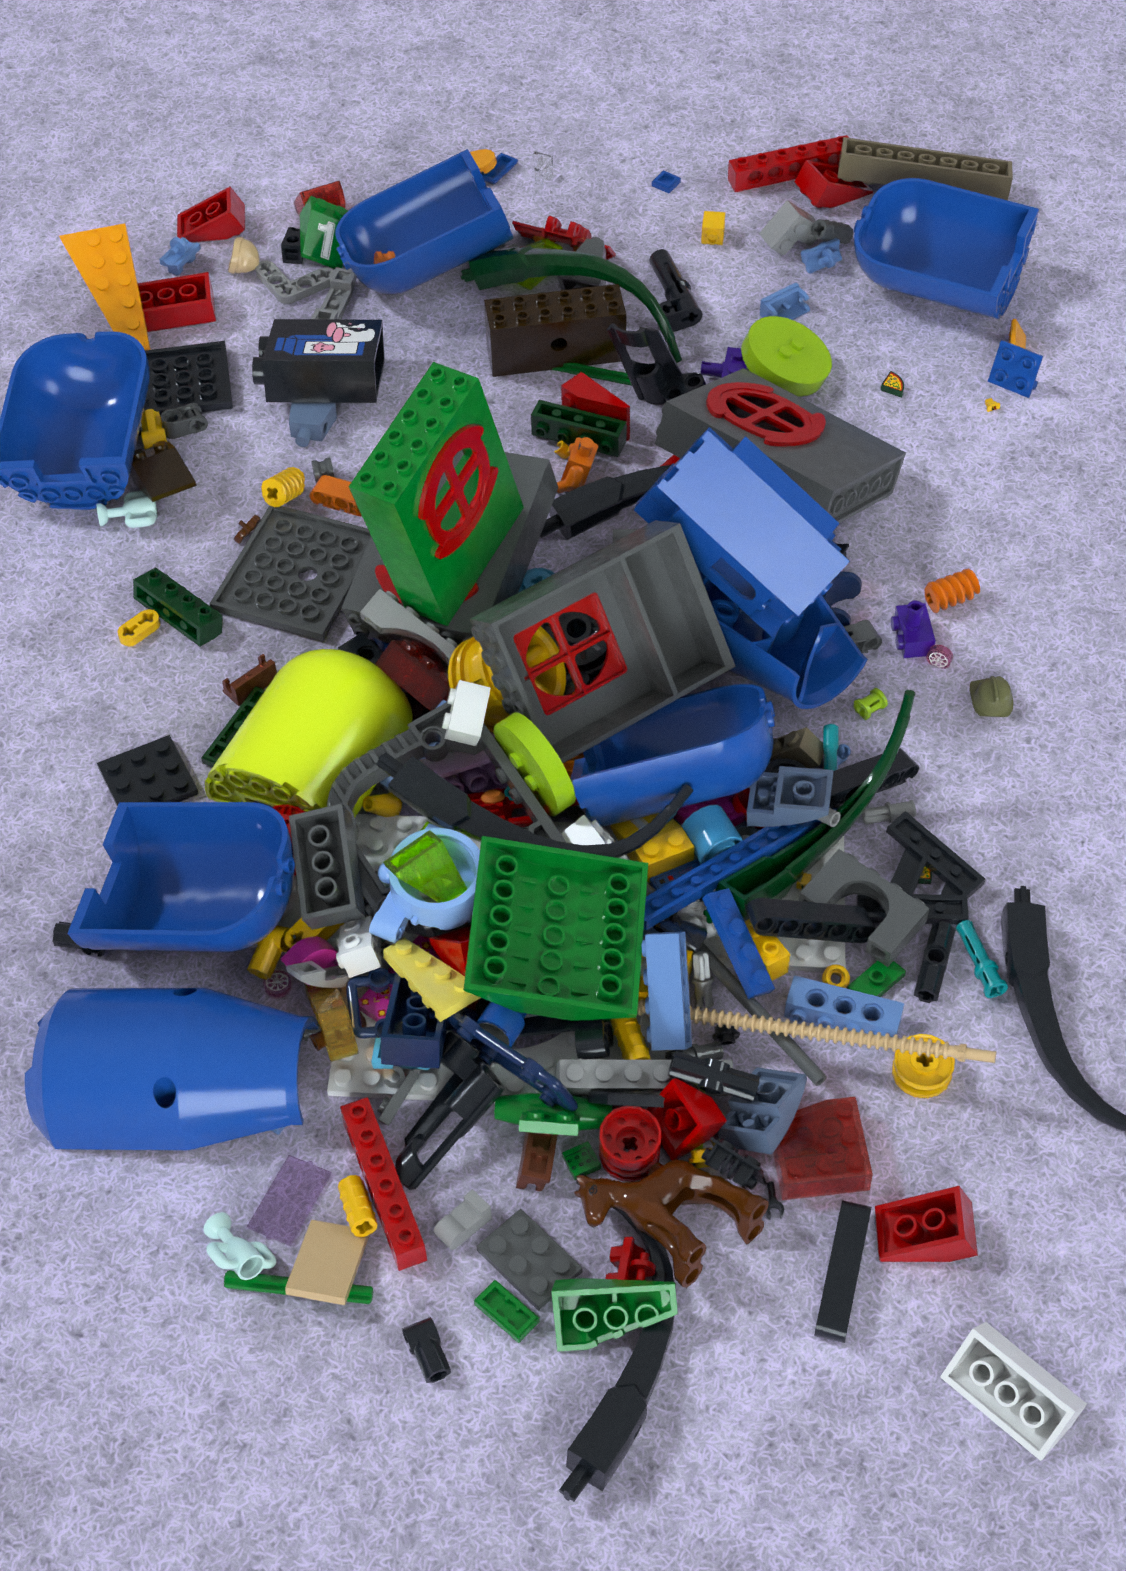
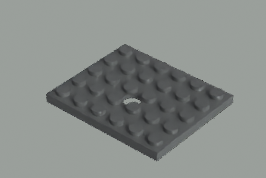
M269 506L209 603L210 607L222 614L323 641L342 608L349 587L352 584L371 538L370 532L365 527L284 506ZM308 570H313L317 573V576L309 581L301 580L298 577L300 573H305Z

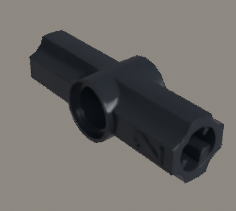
M943 921L932 923L914 990V996L918 997L922 1002L938 1001L956 931L950 923Z
M678 1051L674 1052L668 1072L669 1077L698 1085L697 1088L718 1095L724 1093L750 1102L754 1100L760 1079L759 1076L730 1068V1065L723 1061L705 1058L704 1060Z

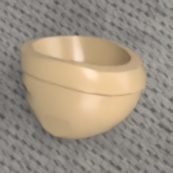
M244 237L235 238L228 272L240 274L255 270L259 265L257 248L251 241L244 239Z

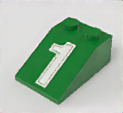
M310 196L299 214L301 257L336 269V267L342 268L343 262L336 249L340 245L336 239L335 231L339 221L349 210L328 203L323 199Z

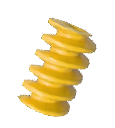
M288 467L263 481L261 490L265 502L272 507H280L301 495L305 487L304 473L298 468Z

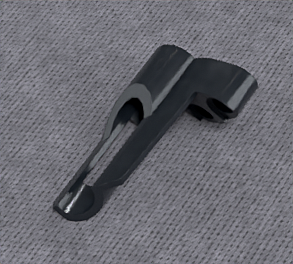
M613 323L607 328V332L639 400L659 405L706 385L701 373L682 374L659 330L640 327L637 331H626L618 328ZM625 345L639 348L648 346L655 363L645 364L633 361Z
M545 1016L524 1018L525 1027L518 1036L524 1037L575 1031V1048L578 1059L607 1058L610 1056V1047H613L614 1044L611 1025L609 1022H604V1019L571 1021Z
M450 1031L446 1034L441 1063L454 1074L405 1137V1148L396 1159L395 1169L400 1182L409 1190L416 1189L457 1140L473 1128L505 1090L502 1082L478 1056L479 1054ZM455 1111L463 1119L423 1165L417 1156V1151L446 1117Z

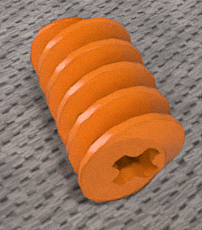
M963 569L961 572H955L953 575H947L945 578L929 582L924 589L925 599L933 613H938L940 608L946 610L948 604L954 607L957 601L961 604L964 603L965 597L967 600H973L974 593H980V584L976 574L971 569Z

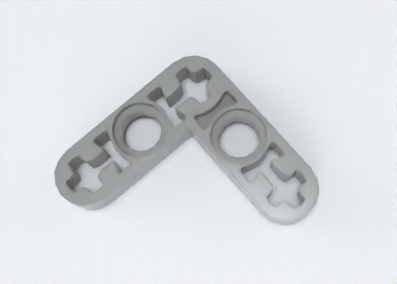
M261 261L256 267L258 279L282 304H292L330 287V279L334 273L331 268H320L290 281L271 261ZM275 281L281 282L280 284H271ZM303 285H311V287L302 288Z

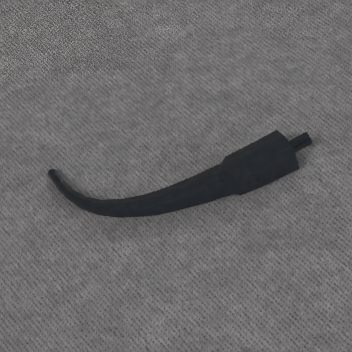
M671 465L639 470L615 478L607 476L554 499L549 511L550 518L546 519L540 538L559 529L566 540L617 516L622 509L636 504Z
M385 752L383 755L381 754L376 763L379 768L393 778L388 784L390 793L441 827L460 832L478 842H481L482 836L614 858H619L640 848L658 834L677 814V811L694 791L685 784L652 822L625 839L610 844L579 845L555 841L534 834L500 818L472 802L466 793L443 779L414 756H411L402 765Z
M1026 886L1015 888L1014 902H1007L1001 914L1003 954L1008 983L1014 988L1021 1015L1036 1051L1047 1071L1073 1101L1093 1117L1126 1132V1115L1106 1103L1085 1081L1073 1062L1063 1040L1048 978L1050 959L1045 906L1031 903L1030 889H1026Z
M613 1207L640 1235L649 1253L650 1261L656 1265L652 1281L674 1282L673 1269L666 1248L653 1238L639 1231L624 1211ZM675 1316L643 1328L634 1351L616 1385L608 1389L590 1419L568 1448L566 1467L572 1473L559 1489V1492L564 1495L566 1500L575 1502L588 1483L603 1491L625 1458L646 1419L647 1405L661 1372L672 1335Z

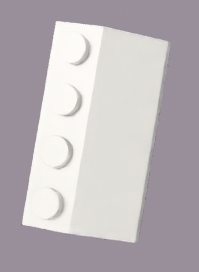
M987 1322L971 1330L940 1376L1040 1461L1043 1460L1069 1430L1087 1405L1080 1397Z

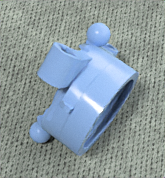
M431 823L424 830L406 837L395 848L390 861L382 863L378 868V877L383 883L390 884V892L374 915L369 932L395 944L402 938L408 920H411V924L415 926L420 924L436 927L441 930H451L466 922L470 923L472 920L480 852L476 844L460 832L441 828ZM432 877H446L456 885V895L447 902L429 903L423 900L419 894L421 885Z

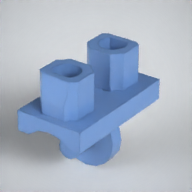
M174 237L170 241L171 248L159 259L160 264L168 267L169 273L180 275L183 272V266L186 263H192L196 259L195 254L201 249L200 244L191 243L184 237L181 239Z
M834 238L830 241L821 242L818 246L811 249L807 248L801 251V259L806 266V271L811 274L824 267L832 268L836 262L841 261L842 256L839 251L840 240Z

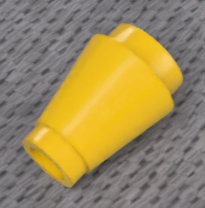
M392 793L365 797L363 808L366 812L382 817H394L401 812L402 802Z

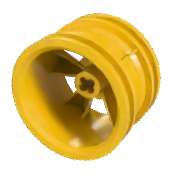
M541 626L533 635L528 646L526 661L529 667L541 663L559 651L552 637ZM471 637L460 643L450 657L448 666L450 689H455L458 681L462 680L491 688L484 724L490 732H494V726L510 714L505 711L502 705L503 697L500 690L492 682L491 677L493 673L490 666H487L482 658L481 652L483 650L480 643L474 637ZM564 662L538 675L535 678L537 687L548 694L563 696L566 686Z

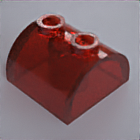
M340 180L299 192L293 203L298 215L310 196L323 199L336 206L346 207Z

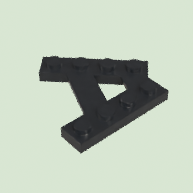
M905 811L888 825L886 833L905 848L890 883L899 885L905 893L925 903L929 908L925 924L938 923L939 921L959 924L962 921L969 920L968 898L984 885L986 879ZM925 866L945 882L940 895L914 894ZM857 894V906L866 909L872 922L881 923L886 917L883 907L875 899Z

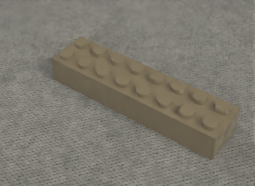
M843 137L838 178L846 182L862 181L867 185H874L875 183L886 185L900 179L919 178L1008 201L1013 171L1012 161Z

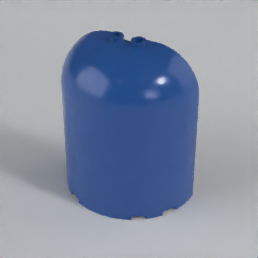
M468 149L358 203L341 218L335 231L336 239L340 245L336 249L346 270L351 269L362 284L382 294L407 292L514 239L500 203L491 188L486 186L480 169ZM376 251H381L382 253L394 251L395 258L374 264V254Z
M906 178L896 180L877 190L868 206H864L861 219L856 221L854 226L856 258L864 274L875 284L883 288L1000 319V316L1005 314L1020 281L1022 267L1026 263L1030 250L1029 245L1032 235H1034L1039 209L926 179Z
M115 331L95 332V337L92 339H87V336L82 333L59 334L36 342L21 354L12 369L0 417V485L4 488L11 487L19 492V497L32 503H35L37 500L49 503V508L91 510L97 508L96 503L106 506L107 501L117 500L122 496L129 481L150 379L148 358L142 344L137 339L126 333Z
M735 684L682 696L584 751L585 758L575 760L571 782L580 808H586V817L591 822L596 819L602 827L660 813L685 784L694 791L681 807L733 795L747 789L762 776L772 755V727L775 726V710L772 701L767 702L764 690L757 685Z
M119 802L102 844L112 860L111 867L100 895L95 888H85L68 930V935L80 947L92 950L233 952L257 944L268 936L280 922L292 892L295 861L290 833L283 817L272 807L255 802Z

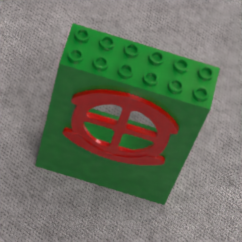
M435 362L431 364L349 485L352 496L404 608L406 609L408 606L419 615L445 626L449 625L524 508L479 378ZM462 450L464 455L454 468L453 458ZM443 473H445L447 481L437 494L440 479Z

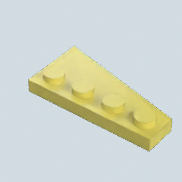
M405 937L383 949L386 962L401 978H405L408 981V986L413 992L420 994L424 1005L435 1011V1017L439 1022L481 998L463 991L465 976Z

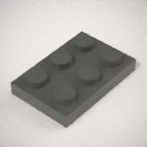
M521 1208L476 1246L477 1251L538 1311L552 1299L551 1291L555 1280L575 1279L583 1272L582 1267Z

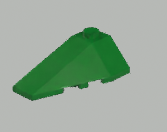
M595 1278L555 1280L551 1291L557 1352L589 1350L598 1346L599 1343L612 1338L617 1339L624 1336L627 1332L640 1327H647L678 1314L675 1282Z

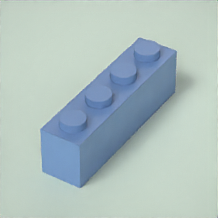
M686 932L646 934L645 940L642 941V955L646 957L647 968L643 972L644 984L648 986L645 1011L647 1015L650 1014V1026L647 1027V1041L651 1043L652 1050H686L692 1047Z

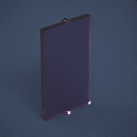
M288 1155L247 1228L265 1235L267 1240L272 1238L291 1246L332 1172L313 1165L312 1161L306 1162Z

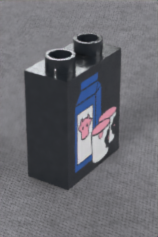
M274 319L270 335L259 337V357H253L252 377L254 385H264L266 402L377 403L385 363L382 320Z

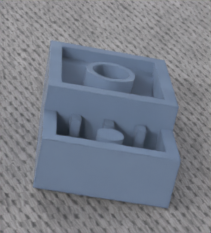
M779 766V773L764 772L750 787L747 826L774 827L794 825L829 815L833 770Z
M757 1067L751 1073L760 1077L754 1100L750 1102L732 1096L728 1100L731 1111L726 1115L727 1122L720 1128L718 1135L720 1140L728 1141L736 1149L772 1155L794 1119L804 1093L807 1076L806 1074Z

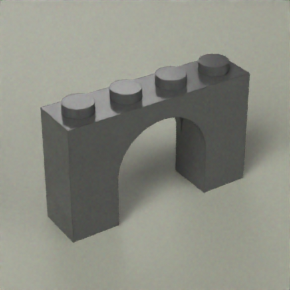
M838 849L800 892L799 901L836 904L840 899L854 894L866 895L875 899L883 907L886 917L869 936L865 952L889 967L927 921L929 908L920 899L913 898L905 893L899 885L890 883L881 877L876 870L858 862L857 858L852 854H846Z

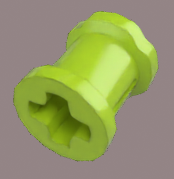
M873 688L866 697L856 699L853 706L855 711L864 720H867L873 712L886 708L888 702L880 689Z

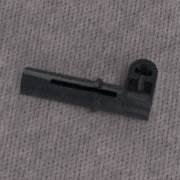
M659 249L653 252L649 262L665 290L664 295L667 300L659 305L665 313L673 332L696 325L701 321L703 314L691 293L689 282L683 279L667 250Z

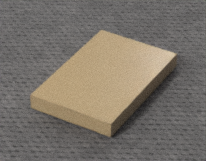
M311 1220L286 1284V1295L345 1305L369 1235L366 1237H356L351 1232L350 1226Z

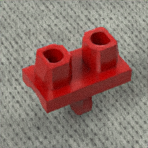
M624 1237L623 1245L611 1247L610 1262L615 1267H619L618 1272L606 1274L605 1279L645 1281L646 1277L655 1275L656 1265L649 1261V1253L634 1243L635 1239L633 1237Z

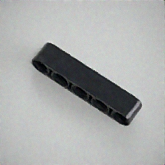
M899 748L895 761L877 793L907 782L905 779L909 777L912 779L918 773L919 765L903 749ZM882 754L833 771L829 808L834 809L842 806L870 775Z
M756 898L750 901L745 909L755 933L762 936L860 944L866 943L869 936L875 931V927L866 909L860 906Z
M842 1200L814 1336L845 1343L871 1206Z

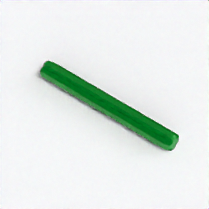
M566 363L563 367L552 369L575 375L583 372L590 378L632 386L627 373L577 363Z
M229 1270L224 1276V1287L286 1295L285 1287L289 1277L258 1274L252 1279L242 1280L235 1271ZM352 1284L346 1302L370 1304L373 1300V1287Z

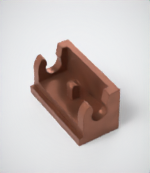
M264 654L258 657L259 665L231 684L228 678L222 681L223 693L238 706L245 701L255 686L265 689L277 674L275 662L272 659L266 662Z
M526 1132L516 1188L525 1189L527 1184H535L536 1191H542L545 1184L550 1182L558 1134Z

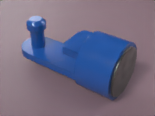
M490 1002L476 1023L512 1047L525 1027L524 1018L527 1014L515 1012Z

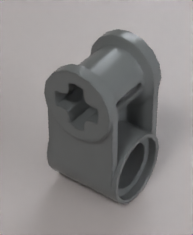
M190 403L178 408L165 410L161 414V421L166 438L176 439L206 430L208 421L201 415L202 410L200 406L196 403Z
M862 620L855 624L843 626L861 653H868V650L871 649L877 650L882 644L881 637L869 620Z

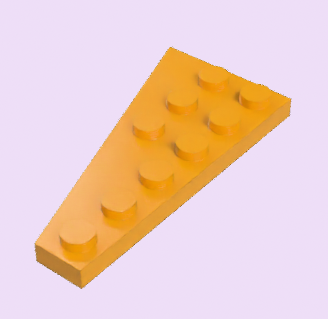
M126 224L60 235L62 243L112 330L131 335L142 344L144 350H151Z

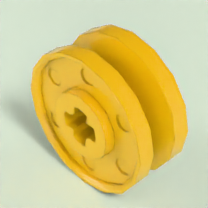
M912 1035L913 1037H915L916 1041H919L920 1038H923L924 1042H927L928 1039H931L932 1043H936L937 1040H940L941 1044H945L943 1040L933 1035ZM897 1049L892 1063V1076L896 1085L903 1092L913 1097L930 1098L938 1096L947 1089L951 1082L955 1058L947 1057L945 1060L942 1055L935 1058L934 1054L927 1057L926 1053L918 1056L917 1052H913L910 1055L909 1051H905L902 1054Z

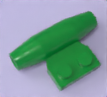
M541 1093L501 1095L495 1101L494 1118L519 1125V1132L578 1136L579 1131L600 1129L605 1117L612 1112L613 1105L588 1103V1098L573 1096L578 1103V1109L575 1112H569L560 1105H555L553 1109L539 1099Z

